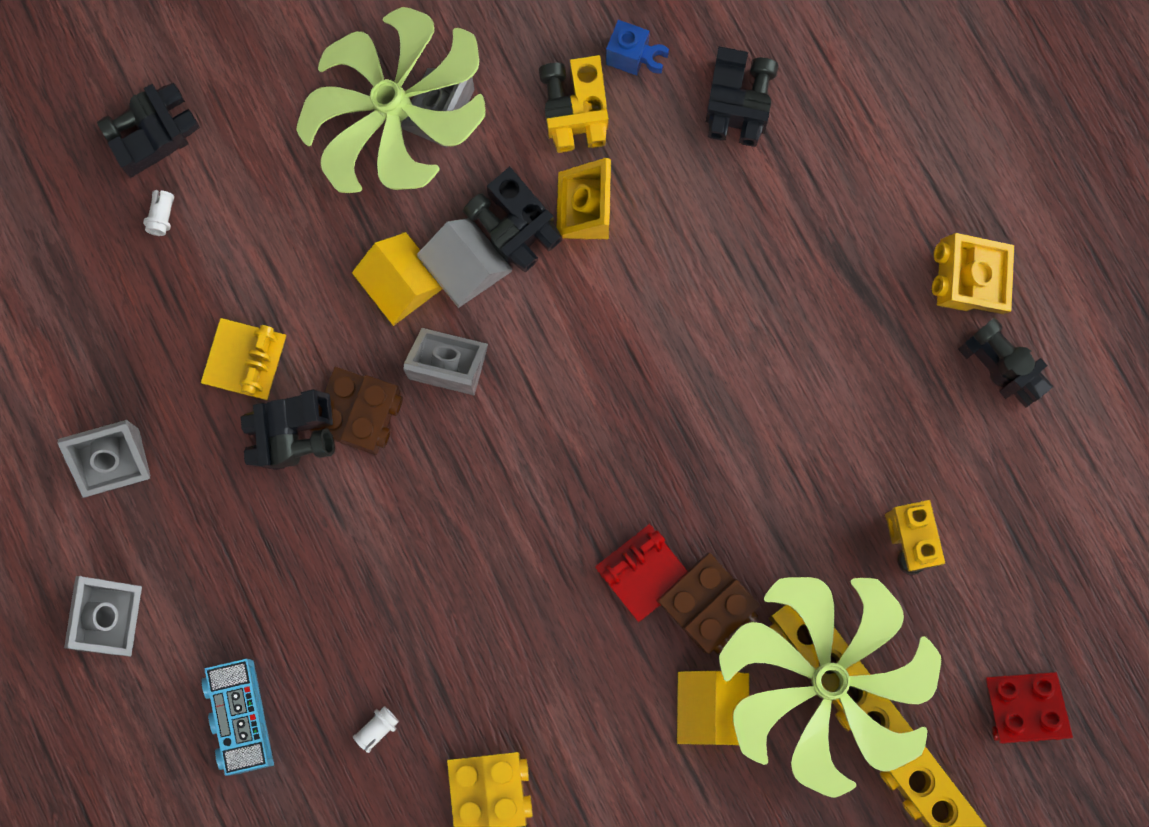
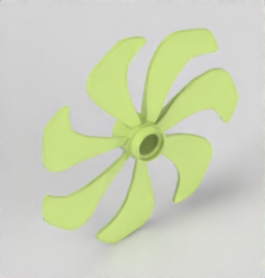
M401 7L383 18L386 24L391 25L398 31L400 37V58L395 82L389 79L384 80L374 43L370 36L364 32L348 34L324 50L318 66L320 72H324L336 65H348L360 72L373 85L370 96L340 87H320L306 98L297 123L296 130L298 135L307 146H311L319 127L325 121L346 113L373 111L337 135L322 154V171L338 192L356 193L362 191V186L358 182L354 171L355 162L365 143L385 120L386 123L377 159L378 177L382 184L393 190L416 189L424 187L434 178L440 169L438 165L415 162L408 154L403 140L401 121L409 116L424 133L443 146L461 144L477 128L485 117V101L482 94L476 95L469 103L453 111H434L412 105L409 98L469 80L479 67L478 45L474 34L461 28H454L452 47L447 57L434 71L406 91L402 88V85L434 33V22L427 14L411 8Z
M781 578L768 590L764 601L785 604L797 611L809 630L820 666L815 669L786 639L770 627L757 622L741 626L719 655L720 668L725 681L731 680L747 664L766 663L777 665L811 679L812 686L771 690L742 699L733 713V723L738 744L745 756L766 765L768 763L766 742L770 729L791 709L818 695L822 698V701L797 743L792 756L791 768L794 777L802 785L825 796L838 797L853 790L856 787V783L840 773L834 767L831 760L828 733L832 700H840L855 741L869 765L880 771L895 770L922 755L927 739V728L921 727L906 733L893 732L868 716L847 694L849 686L901 703H924L932 698L937 689L941 655L931 641L923 636L920 638L914 658L907 665L886 673L849 676L846 670L849 666L880 648L899 631L904 619L900 603L878 579L853 578L851 585L855 588L863 603L861 623L853 640L839 661L831 663L834 633V602L831 590L823 581L817 578ZM826 671L834 672L839 677L840 684L835 692H829L822 686L821 679Z

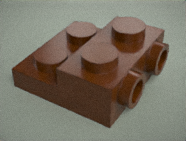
M334 367L325 393L330 394L333 425L311 429L310 431L313 433V431L326 428L331 432L334 441L377 455L379 448H385L388 443L391 429L387 427L391 416H397L403 402V396H400L401 391L397 385L368 375L364 377ZM319 406V417H321L322 408Z
M709 552L656 600L706 654H710L712 651L716 654L721 653L731 639L729 635L739 626L754 622L758 618L755 610L761 606L741 583L734 579Z

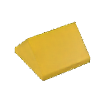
M603 158L558 172L556 228L562 238L609 239L611 159Z
M406 232L374 243L352 272L353 276L393 326L442 290V287L418 259L417 253L420 249Z
M721 671L678 672L677 744L739 745L733 723V713L738 703L749 696V673L737 672L731 680L725 681Z

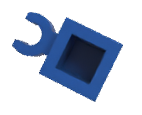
M618 20L606 48V65L637 76L641 64L644 63L651 72L660 74L663 70V64L655 62L653 58L657 55L668 58L669 49L661 44L649 46V30Z

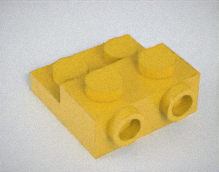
M954 233L940 239L934 250V260L939 263V274L932 283V293L937 296V306L963 311L979 309L999 314L1011 312L1014 245Z
M519 752L447 760L454 827H521L527 825L526 818L533 817L531 796H524L522 781H529L527 759H520Z

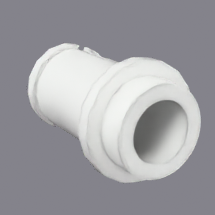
M158 190L152 192L149 214L143 221L147 233L164 236L166 231L170 230L171 225L168 223L174 200L173 194L161 190L159 196Z
M385 706L380 711L376 709L374 711L375 716L357 734L353 735L356 743L367 753L390 730L392 732L396 730L395 725L399 720Z

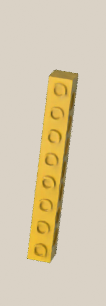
M785 605L768 618L772 622V625L769 627L786 639L810 665L817 669L819 661L814 644L805 645L798 640L797 630L800 626L805 625L797 611L791 606ZM834 627L831 656L838 662L848 648V644ZM860 660L846 669L849 676L871 675ZM835 673L823 674L821 679L822 686L829 692H835L840 684L839 677ZM858 689L859 697L855 703L866 714L869 712L876 713L881 720V726L896 733L913 731L890 699ZM832 700V703L838 710L835 717L847 732L851 729L840 700ZM926 746L922 755L895 770L881 771L879 773L892 791L897 788L906 799L902 802V805L915 821L920 818L926 827H987ZM915 771L921 772L926 780L925 787L919 792L913 791L909 785V778ZM938 801H943L948 808V815L941 822L936 821L932 815V807Z

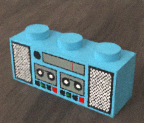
M243 659L205 668L206 677L202 678V689L205 698H210L213 712L209 713L208 719L212 734H217L220 748L215 750V756L219 770L224 769L225 776H231L274 766L254 660Z

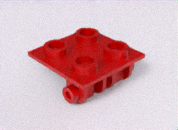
M650 524L595 566L599 574L638 623L660 606L656 600L687 572L686 568L666 545L663 536L658 530L655 531Z
M1057 672L986 677L996 724L992 728L994 741L1007 744L1073 738Z

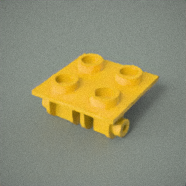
M220 318L201 384L268 400L287 335L274 332L272 327L260 325V328Z

